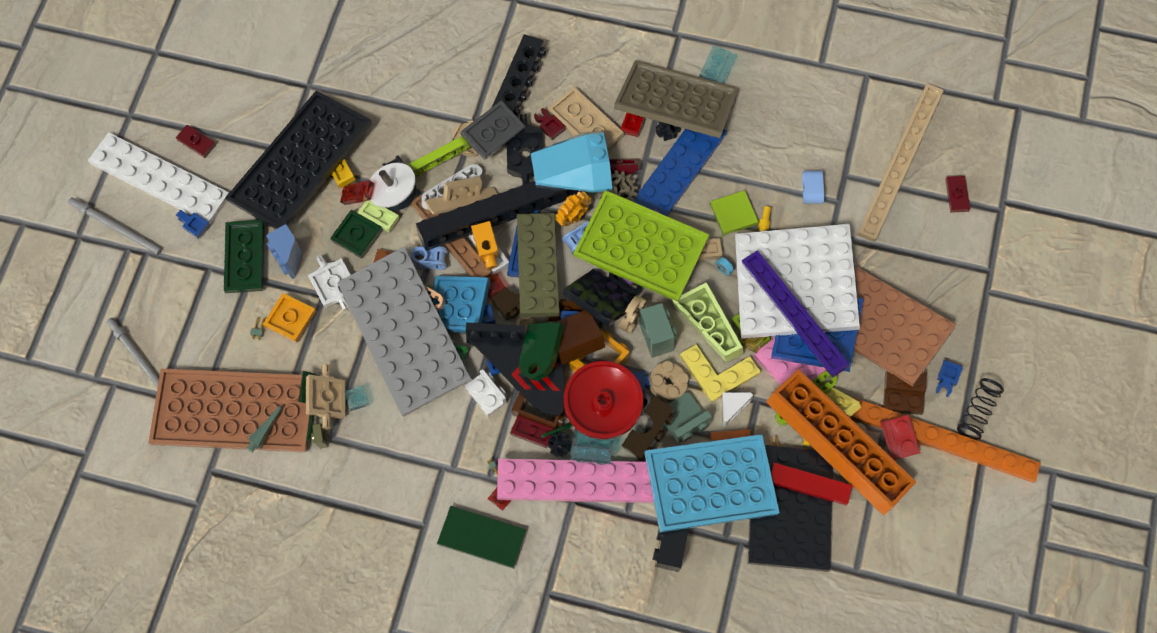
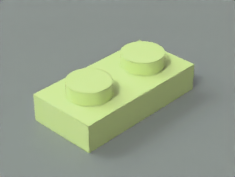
M369 198L357 212L380 225L388 233H390L400 219L399 215L385 207L374 205Z

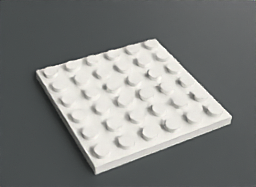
M850 224L735 234L741 338L797 334L742 264L744 258L757 250L823 332L860 330Z

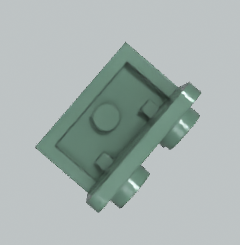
M685 393L668 404L675 409L676 418L672 425H668L666 428L677 444L682 441H688L694 436L693 434L703 431L710 426L712 416L708 411L703 412L690 393Z

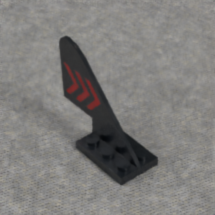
M466 322V344L475 346L534 408L543 414L554 417L563 413L564 373L563 365L559 358L556 359L555 366L550 374L541 380H530L520 372L519 360L525 340L524 325ZM538 366L534 368L533 374L538 370Z

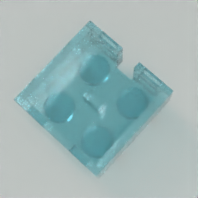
M575 429L570 460L580 463L595 462L600 465L611 464L614 439L599 440L590 438Z

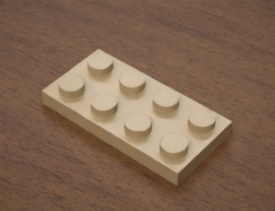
M572 87L547 108L550 115L554 114L573 136L584 132L600 130L604 132L607 150L624 136V132L575 87Z

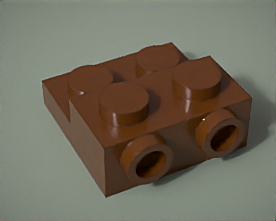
M886 371L883 408L894 412L923 415L927 373H923L912 387L894 374Z

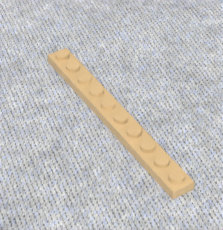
M928 83L926 84L860 227L858 236L872 242L876 241L944 91L943 89Z

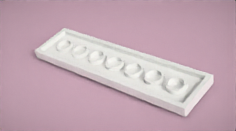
M109 132L88 159L91 165L189 215L196 213L208 221L210 225L227 202L225 197L229 192Z

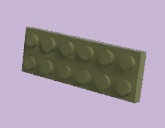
M554 213L517 214L520 317L559 316Z

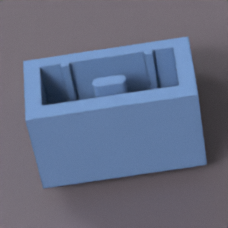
M285 224L266 235L269 240L266 244L285 275L289 274L291 279H294L301 261L302 251Z

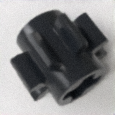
M658 122L659 124L656 126L658 137L663 138V141L676 138L675 134L678 133V127Z
M557 432V434L551 435L548 440V448L551 449L550 454L556 457L567 455L572 449V441L569 440L570 436L564 432L561 434Z

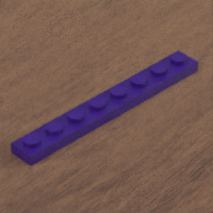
M757 250L742 260L743 266L833 378L849 368V363L759 251Z

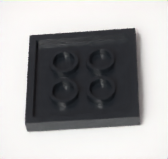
M594 269L565 287L562 293L608 327L626 314L625 311L634 298L630 293L623 291L616 283L608 280Z

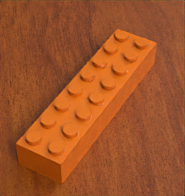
M799 369L779 386L766 401L883 516L916 483L898 463Z

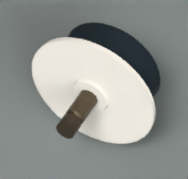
M391 163L377 170L367 185L369 200L374 205L385 207L390 211H398L407 207L413 201L417 192L416 178L413 170L403 163Z

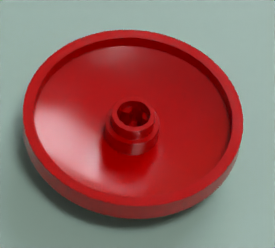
M596 361L586 364L571 376L564 391L565 413L574 428L585 436L599 440L620 437L633 428L641 415L643 392L640 383L631 371L620 364L610 361Z

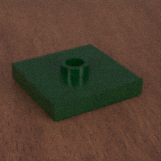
M350 210L330 240L362 259L383 229L380 225Z

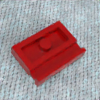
M909 415L880 422L890 457L893 460L920 454Z

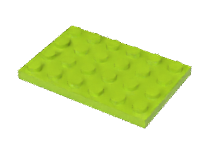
M605 190L573 256L679 302L709 238V234Z

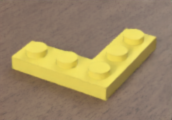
M697 345L680 353V358L711 403L721 398L722 393L733 391L761 373L750 356L717 375Z

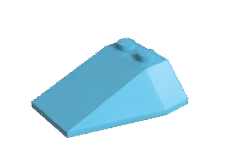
M601 130L584 132L531 153L536 185L593 193L612 190L610 161L604 132Z

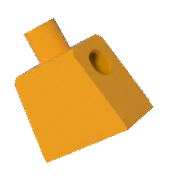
M490 221L471 226L480 262H485L488 270L498 267L496 258L499 257L498 248Z

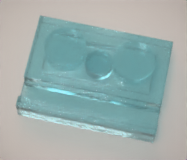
M712 46L701 70L700 78L725 84L737 54L729 53L730 51Z

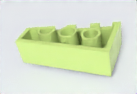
M707 282L681 295L679 302L672 300L674 308L726 363L744 354L741 343Z

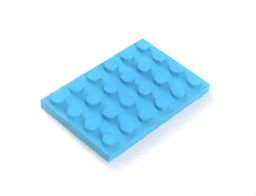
M762 435L646 450L644 452L660 533L779 514Z

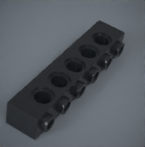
M526 34L523 35L492 107L502 100L517 117L519 116L521 103L525 102L527 98L528 87L531 88L533 84V75L538 72L540 59L544 58L546 54L544 40Z

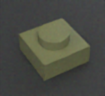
M320 423L313 425V432H311L312 442L320 449L327 448L326 430L322 429Z

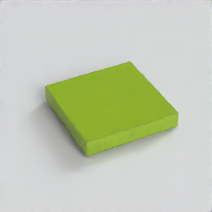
M745 190L710 201L711 209L723 236L758 225L757 217Z

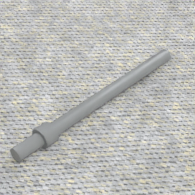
M73 197L68 200V204L77 208L85 216L93 217L157 255L161 253L162 249L93 210L92 206L87 203H81Z
M109 318L106 323L113 330V335L118 341L123 343L158 388L159 377L127 337V332L123 327H119L113 318Z

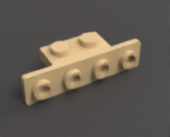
M479 176L445 182L443 197L427 199L426 205L433 215L440 214L489 198L497 194L493 187L481 189L482 180Z

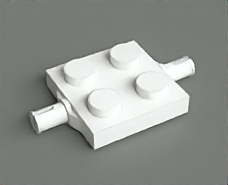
M323 255L317 256L316 260L320 267L315 272L309 274L308 277L324 308L340 303L343 311H347L346 307L349 310L350 308L337 283L350 276L342 258L335 262L327 263Z

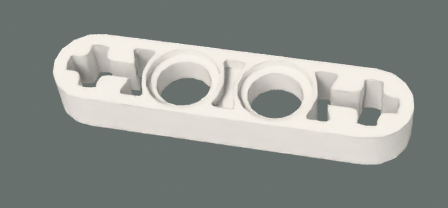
M471 164L426 191L421 198L423 208L429 210L426 205L427 199L443 197L440 190L444 188L445 182L467 179L468 177L479 176L482 178L481 167Z

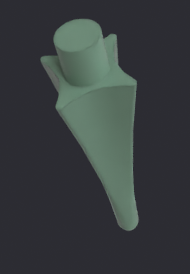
M281 406L277 407L272 415L247 438L250 441L246 448L249 452L253 453L256 448L261 450L274 421L282 410Z

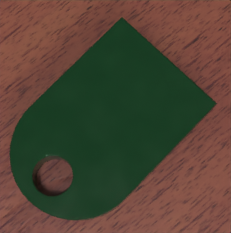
M528 324L519 360L520 372L525 377L537 381L548 376L553 370L564 330L563 324ZM538 366V370L533 374L534 368Z

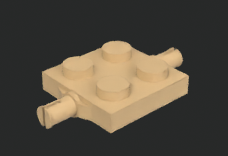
M329 364L322 365V375H308L306 377V414L321 417L322 429L325 430L331 428L330 418L343 419L345 417V380L330 376Z

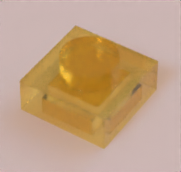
M767 337L741 338L740 343L743 347L757 353Z

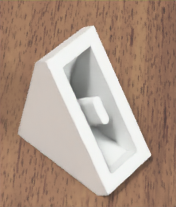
M722 393L723 427L732 422L752 402V393Z

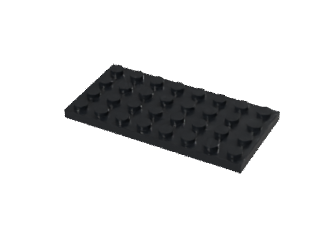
M316 90L225 197L226 200L275 230L285 224L289 226L373 124L371 119Z

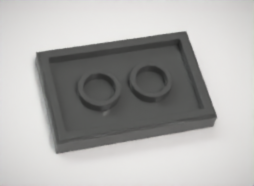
M501 100L464 128L460 134L486 160L525 130L526 126Z

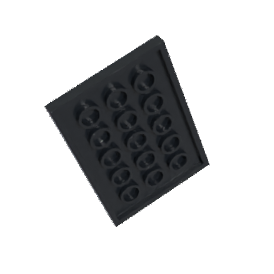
M765 445L770 472L773 463H778L832 479L833 466L816 450ZM774 485L779 514L749 519L747 564L829 572L832 501Z

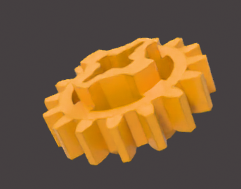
M582 191L578 192L577 195L574 194L567 197L566 201L559 207L558 214L555 216L556 221L563 227L569 226L570 223L578 222L588 211V205L591 203L590 196Z

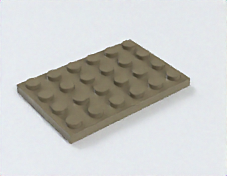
M635 60L615 101L614 109L720 138L736 98L738 88Z

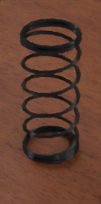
M982 378L980 380V388L975 390L976 396L971 398L972 405L966 408L968 414L962 416L963 423L957 426V431L961 435L977 441L981 439V434L984 431L976 425L965 423L964 417L970 416L975 421L985 425L988 424V421L980 416L970 414L968 412L969 407H974L979 412L988 416L993 414L985 407L974 405L972 400L978 398L989 406H997L993 400L978 396L977 390L982 389L987 394L996 398H1000V394L1004 392V387L1000 383L989 378ZM982 381L990 382L998 386L1002 391L990 389ZM981 398L986 399V400H989V401L993 402L995 405L989 404V403L985 402L984 400H982ZM977 407L985 409L991 414L985 413L979 410ZM974 417H978V418L984 420L986 423L981 422V421L975 419ZM960 428L968 429L979 437L970 436L961 431Z

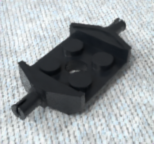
M520 114V121L526 128L506 144L507 173L513 177L521 178L522 185L530 182L529 179L531 177H534L531 153L543 149L542 129L527 124V114H524V119L523 114ZM523 151L530 153L528 157H522L520 154Z

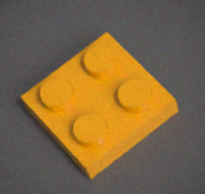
M282 293L264 321L263 326L297 343L316 310Z

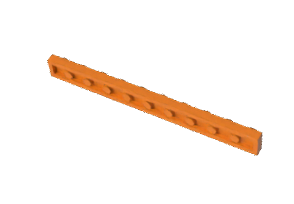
M851 397L860 403L861 408L850 416V419L882 429L880 422L904 416L892 410ZM910 417L918 443L1032 483L1036 482L1041 465L1040 462Z

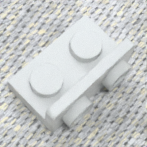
M482 369L479 371V376L465 385V389L484 413L490 417L507 404L505 398L507 394L501 386L497 387L494 384L495 379L491 376V373H485Z

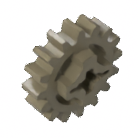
M615 170L613 175L611 173L612 190L609 192L634 202V198L638 195L636 193L638 187L634 186L636 181L630 180V174L626 177L624 176V171L618 174V171Z

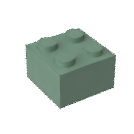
M662 303L640 310L639 325L651 358L674 351V344H676V330L674 326H670L669 311L664 309Z

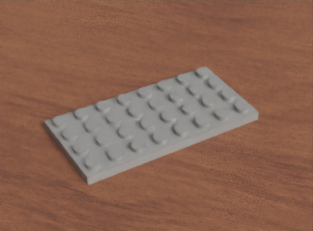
M405 247L337 282L403 417L472 381Z

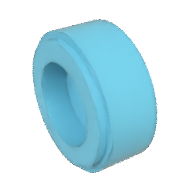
M720 257L715 262L717 268L726 276H729L734 271L732 264L724 257Z

